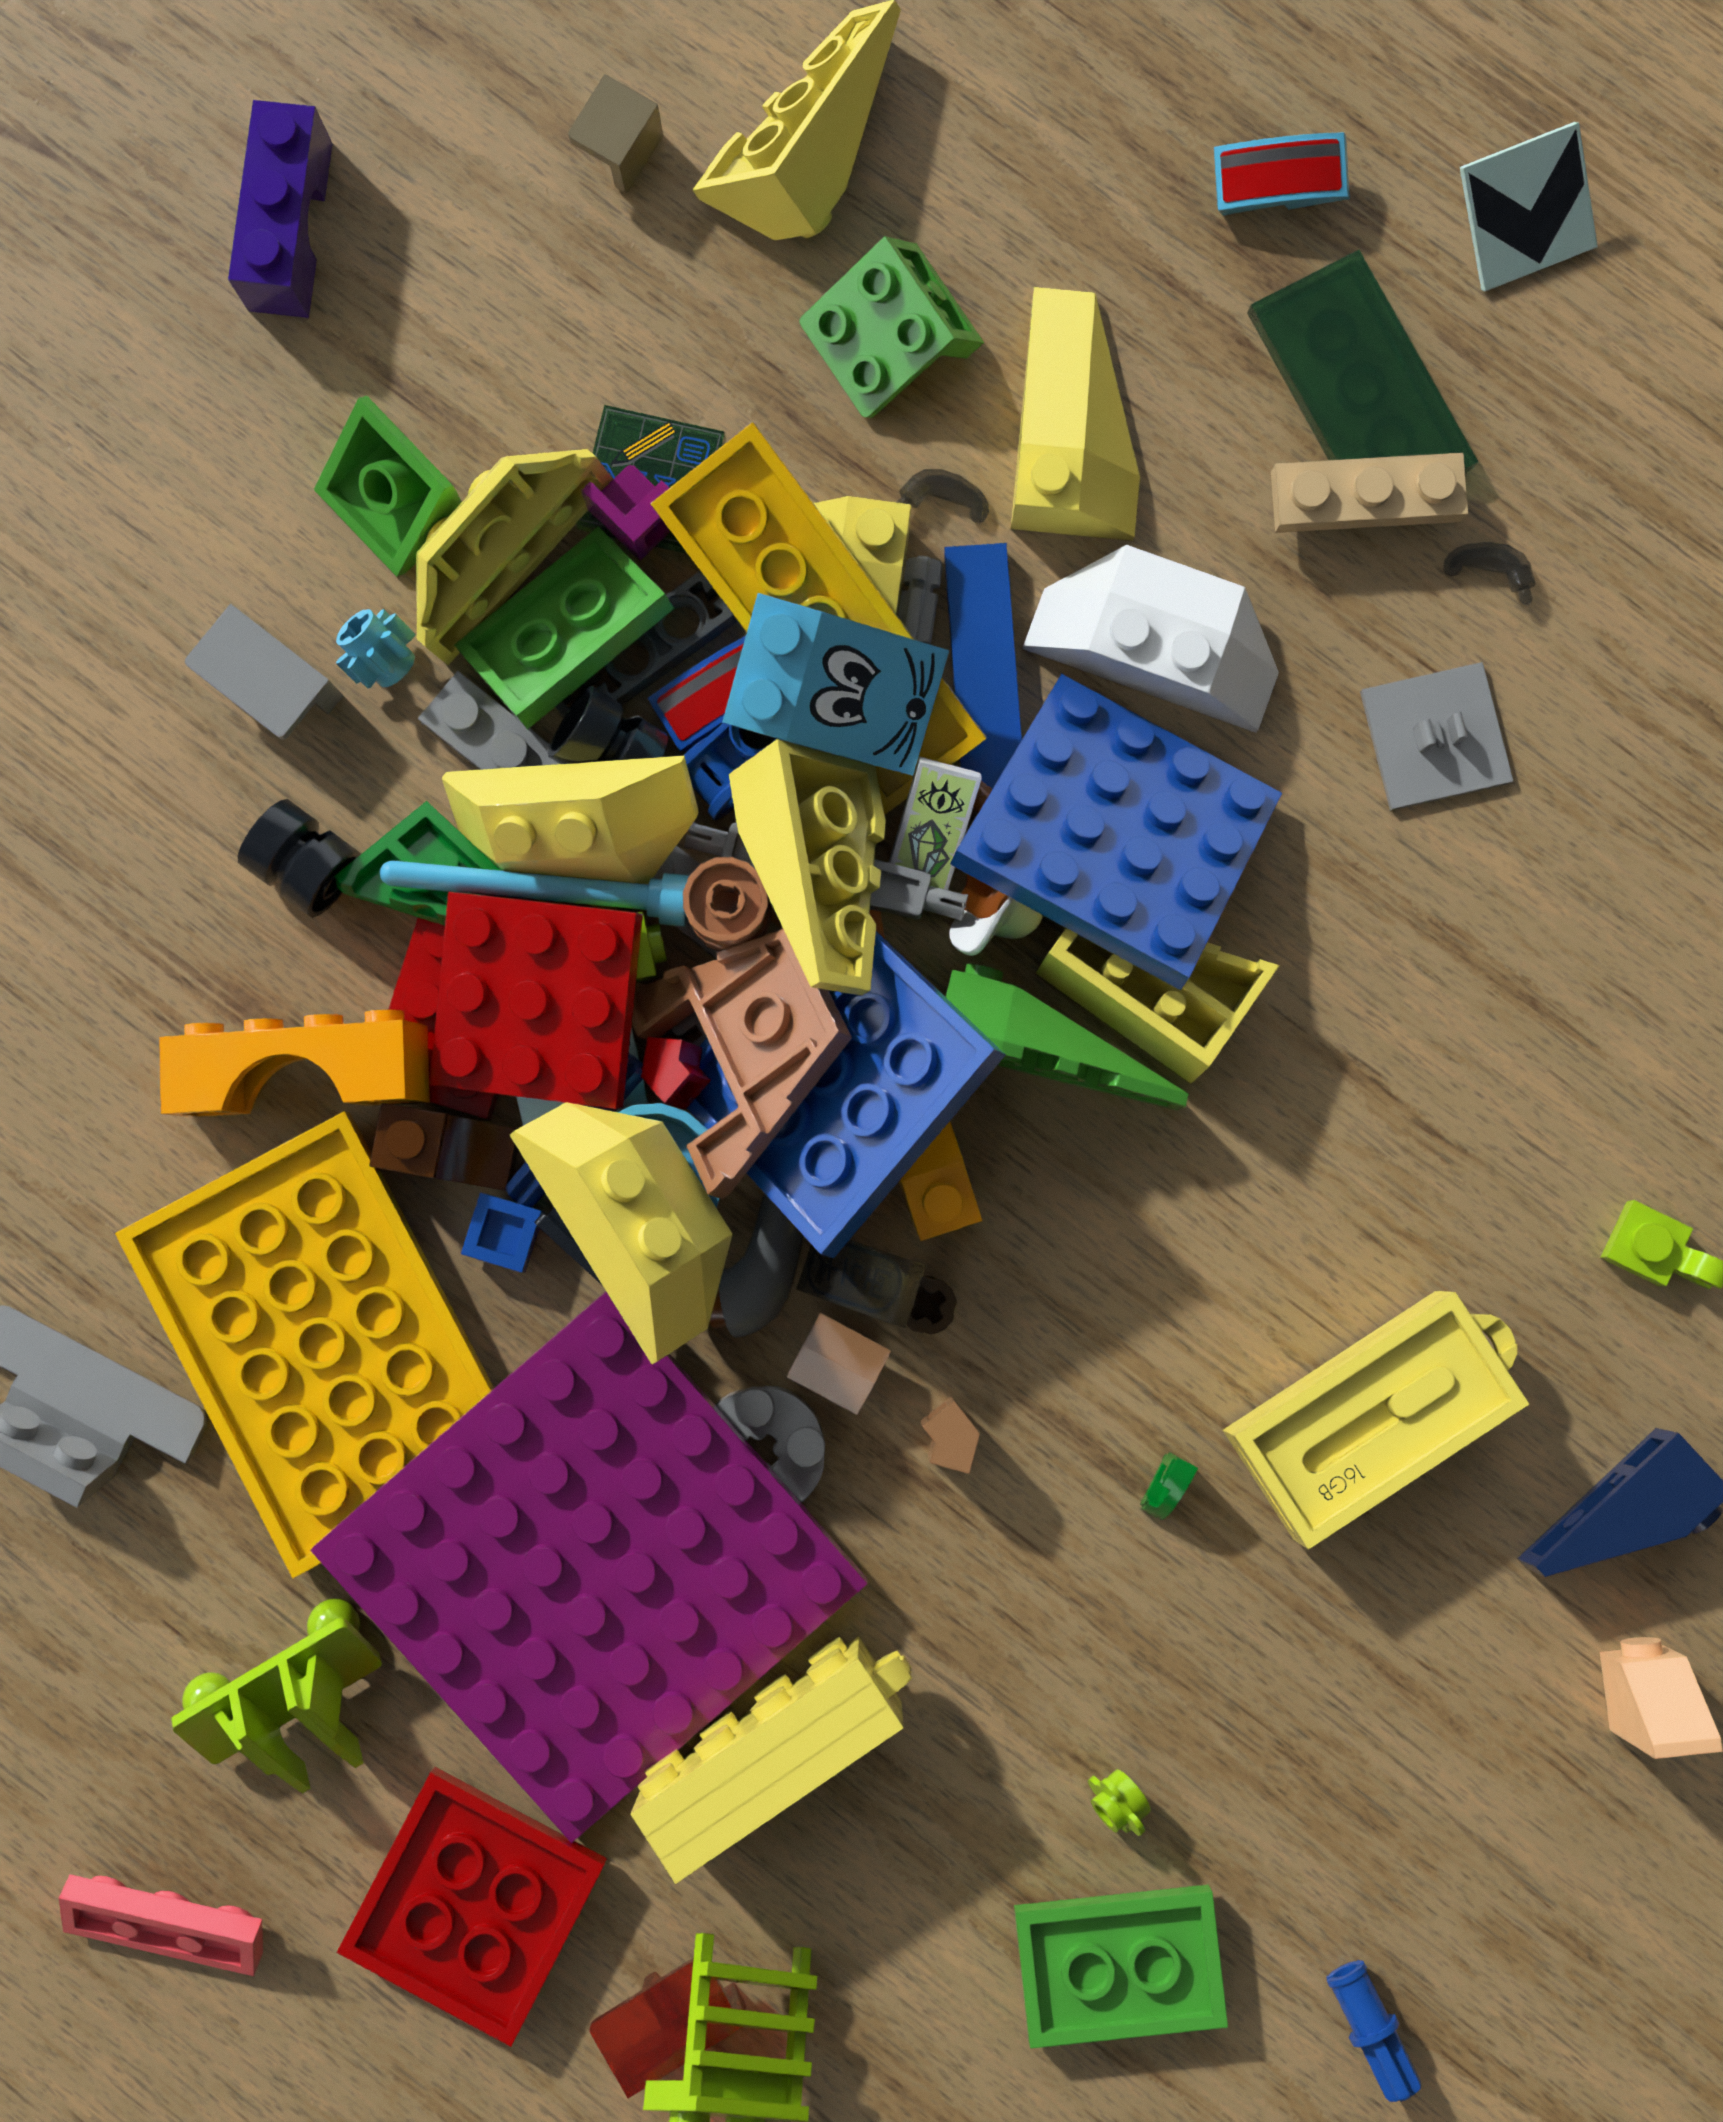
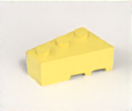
M1066 928L1045 957L1036 974L1186 1081L1192 1083L1210 1067L1280 965L1261 959L1258 962H1253L1220 951L1221 946L1207 942L1190 978L1183 988L1179 990Z

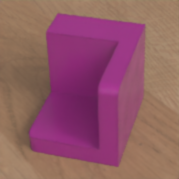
M634 465L625 467L602 491L592 482H589L581 490L587 509L639 561L671 532L650 504L668 490L669 487L662 480L654 486Z

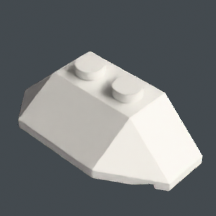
M1129 545L1119 548L1044 588L1023 645L1024 650L1255 733L1260 727L1279 674L1244 586Z

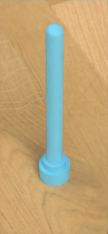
M388 861L380 869L381 880L386 885L395 887L647 910V917L659 918V924L686 927L688 919L683 909V890L690 875L664 873L662 879L651 878L649 884L404 861Z

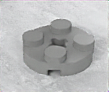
M753 1386L731 1392L723 1397L715 1406L745 1440L751 1436L760 1441L766 1434L775 1438L776 1442L772 1451L779 1458L772 1465L766 1464L802 1503L818 1484L824 1469L825 1439L814 1410L800 1396L779 1386Z

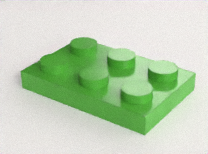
M598 526L454 644V646L528 730L671 612L674 607L666 594Z
M1209 1884L1014 1905L1030 2049L1228 2028L1213 1892Z

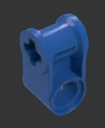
M722 723L708 737L699 741L683 755L685 756L692 787L709 805L708 814L716 821L734 809L729 774L764 749H754L745 745L743 737L746 729ZM705 771H710L722 786H718Z

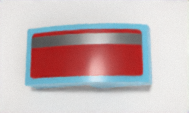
M1344 132L1283 136L1214 147L1217 207L1222 215L1284 205L1290 210L1350 199L1347 139Z

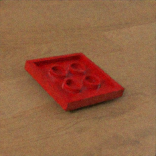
M448 892L429 1085L611 1109L623 1108L643 913Z
M434 1767L429 1773L336 1953L512 2047L607 1858L576 1841L571 1843L563 1834L449 1773Z

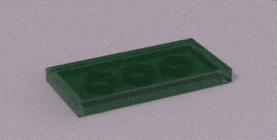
M1360 250L1250 305L1247 312L1250 320L1328 460L1463 453L1465 473L1476 466L1478 463L1477 458Z

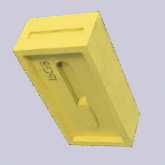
M1434 1291L1223 1429V1432L1293 1540L1309 1550L1528 1406L1529 1402L1508 1372L1517 1356V1344H1515L1511 1329L1500 1318L1493 1315L1470 1314L1456 1292ZM1482 1332H1484L1489 1337L1494 1346V1350Z
M859 1636L846 1645L838 1637L810 1656L808 1661L811 1667L792 1682L786 1674L776 1678L754 1695L757 1703L748 1712L737 1719L732 1711L725 1713L699 1733L702 1740L685 1755L682 1756L679 1750L676 1749L645 1770L647 1778L638 1785L640 1792L630 1814L674 1883L677 1884L902 1730L904 1728L902 1701L896 1692L912 1679L910 1675L912 1667L905 1656H901L898 1651H894L875 1662Z

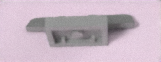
M0 1306V1366L17 1375L10 1387L6 1400L0 1404L1 1468L77 1508L115 1476L135 1438L183 1463H186L194 1456L208 1422L207 1415L202 1407L9 1306Z

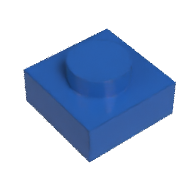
M480 1192L461 1254L526 1273L540 1229L534 1221L545 1211Z

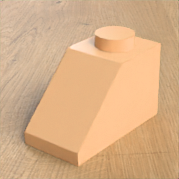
M1654 1637L1624 1639L1620 1641L1621 1650L1600 1652L1611 1732L1654 1759L1723 1752L1721 1737L1687 1656L1662 1645L1661 1639Z

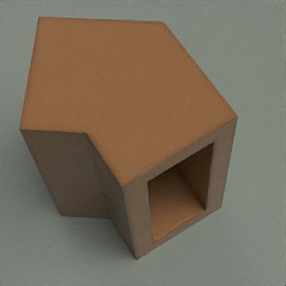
M820 1313L786 1377L858 1415L891 1350Z
M951 1396L920 1420L922 1427L932 1439L927 1457L931 1464L970 1474L980 1433Z

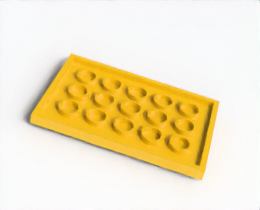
M346 1111L115 1233L292 1579L321 1564L310 1551L319 1540L494 1389L379 1168L369 1167L372 1153L351 1113Z

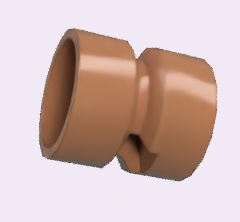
M716 857L700 864L688 877L683 890V909L696 936L707 947L720 952L766 935L772 920L771 901L757 871L749 863L734 857Z

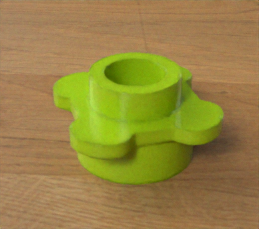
M1116 1769L1102 1781L1094 1775L1088 1779V1784L1096 1795L1091 1800V1805L1104 1824L1115 1833L1120 1829L1125 1833L1132 1830L1136 1835L1141 1836L1145 1832L1141 1820L1151 1812V1807L1138 1786L1119 1769Z

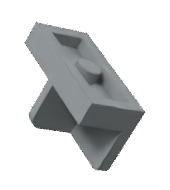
M231 603L185 658L187 667L231 700L243 712L254 718L282 740L289 737L314 705L326 714H329L343 697V694L329 679Z

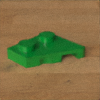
M425 801L336 874L334 878L337 888L343 894L445 926L448 891L386 885L380 877L382 865L388 861H404L489 870L500 869L428 801Z

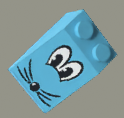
M758 593L722 723L913 776L949 650Z

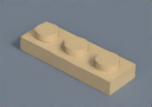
M1463 453L1276 463L1271 471L1275 533L1462 522L1468 515Z

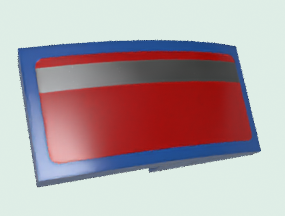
M746 636L704 659L648 697L649 702L679 751H688L722 724Z

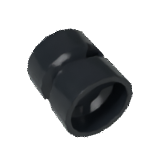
M590 686L579 695L563 717L551 740L548 757L559 764L662 757L666 750L668 736L665 732L638 715L628 719L623 718V707L620 703L595 687Z
M284 799L272 805L258 818L243 840L237 857L238 863L265 884L272 886L281 883V895L313 918L329 909L343 894L337 888L334 876L360 856L361 853L331 830L320 835L319 822L289 799Z

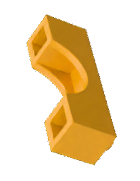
M402 1010L364 1012L365 1022L344 1024L343 1015L304 1016V1027L284 1028L282 1019L244 1020V1031L224 1032V1024L221 1023L185 1024L184 1035L159 1037L161 1114L183 1117L251 1114L257 1095L266 1081L281 1068L301 1060L314 1062L330 1076L343 1103L364 1106H381V1103L393 1105L429 1103L428 1026L404 1020V1011Z

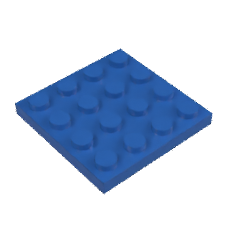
M1061 673L958 846L950 865L1181 990L1190 978L1282 793Z
M877 931L875 934L871 990L862 996L828 990L852 1039L747 1172L749 1177L821 1255L832 1258L840 1252L1006 1055ZM706 1037L699 1046L702 1047L699 1068L711 1081L687 1109L703 1126L709 1129L736 1110L738 1103Z

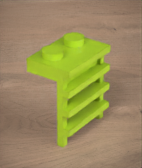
M697 1933L695 1937L683 2080H647L643 2110L669 2112V2122H710V2116L726 2118L725 2122H766V2120L808 2121L809 2106H801L803 2077H811L812 2062L804 2061L806 2033H814L815 2023L814 2018H807L809 1990H817V1976L810 1975L812 1948L793 1947L792 1972L712 1962L714 1934ZM713 1979L790 1989L789 2015L708 2006L710 1981ZM707 2023L788 2032L786 2059L705 2051Z

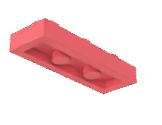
M71 1874L58 1898L62 1927L65 1933L249 1976L255 1975L263 1954L262 1919L253 1917L248 1911L236 1906L226 1905L217 1909L191 1903L184 1896L172 1891H158L153 1894L127 1888L120 1881L107 1876H95L92 1879Z

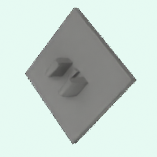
M1483 662L1370 687L1360 691L1390 811L1514 782Z

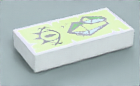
M919 756L888 863L930 874L931 886L948 890L955 868L950 863L964 838L982 779L981 773Z

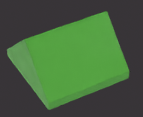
M368 396L358 398L314 488V491L396 577L405 574L416 564V552L426 542L430 529L442 518L449 517L462 502L448 479Z

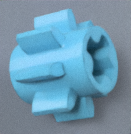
M369 609L362 610L353 615L342 626L337 635L336 642L346 653L336 661V664L356 684L361 682L365 687L371 688L376 681L384 688L392 686L409 672L414 663L415 655L406 644L415 637V633L396 613L390 616L385 609H382L376 616Z

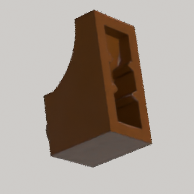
M381 1103L369 1167L506 1191V1184L513 1177L518 1151L510 1134L519 1128Z

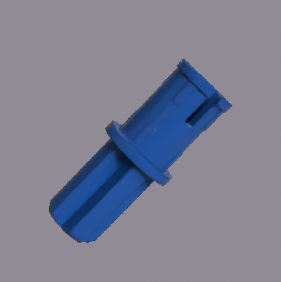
M1364 1961L1349 1962L1332 1971L1326 1977V1981L1329 1987L1332 1988L1352 2029L1349 2036L1353 2047H1361L1385 2098L1390 2102L1405 2101L1421 2089V2080L1396 2031L1400 2023L1395 2014L1387 2013L1367 1973Z

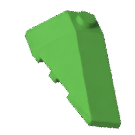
M966 964L965 972L952 969L945 997L1006 1054L997 1065L998 1067L1173 1110H1179L1186 1106L1189 1093L1018 986L1002 982L1004 974L1002 971L977 964Z

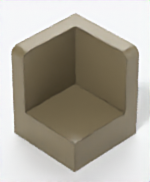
M604 74L568 132L570 142L610 165L615 187L627 193L663 137L658 104Z

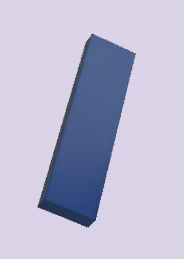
M1007 543L944 547L954 693L986 735V739L959 759V765L961 768L981 773V780L993 789L1022 741Z

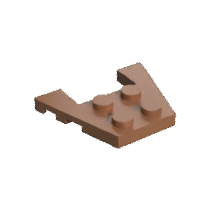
M784 929L717 953L716 960L691 969L682 965L665 971L663 979L646 985L636 982L632 1025L637 1036L645 1040L648 1037L660 1038L695 1011L738 1103L736 1110L686 1145L707 1194L719 1199H724L734 1190L852 1039L829 991L810 987Z

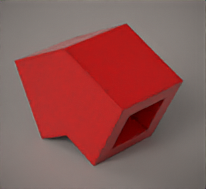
M647 1038L641 1077L663 1103L686 1110L711 1081L699 1068L702 1047L677 1039Z

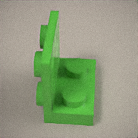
M884 236L799 320L801 327L861 416L873 418L941 355L967 359L984 343L917 243Z

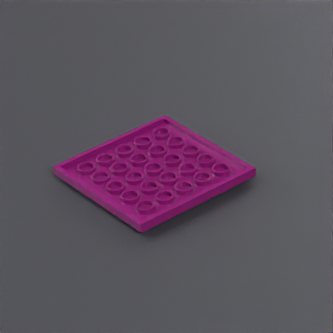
M606 1291L310 1549L315 1557L571 1843L647 1778L645 1770L676 1749L679 1750L868 1584L867 1577L677 1361L668 1354L658 1362L650 1363Z

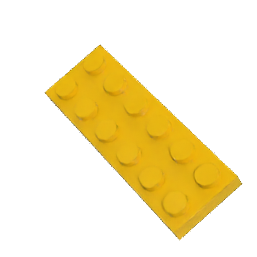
M754 422L750 423L650 503L746 632L757 594L761 593L915 640ZM942 677L919 756L952 765L986 739V735ZM875 766L885 815L907 799L913 776Z

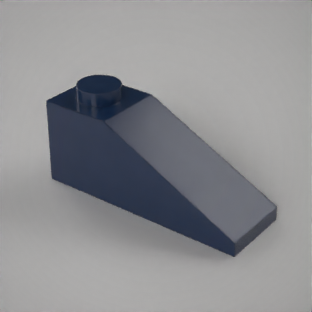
M1655 1428L1517 1559L1525 1568L1547 1577L1684 1538L1690 1533H1700L1715 1523L1723 1512V1508L1720 1506L1723 1503V1480L1678 1432Z

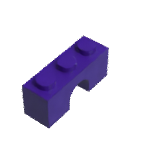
M253 100L228 276V281L249 312L309 318L317 259L309 242L308 211L310 200L325 201L333 145L315 106Z

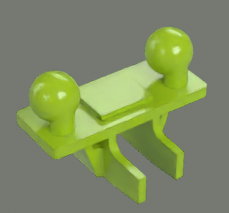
M342 1599L325 1600L319 1603L309 1615L307 1637L233 1681H230L224 1675L214 1672L203 1673L193 1678L183 1693V1711L174 1715L171 1719L173 1732L211 1764H219L240 1751L267 1776L276 1774L303 1794L311 1789L306 1764L286 1745L282 1738L280 1727L296 1718L330 1750L354 1768L364 1764L358 1738L339 1721L342 1690L380 1668L382 1665L380 1654L359 1633V1615L349 1602Z

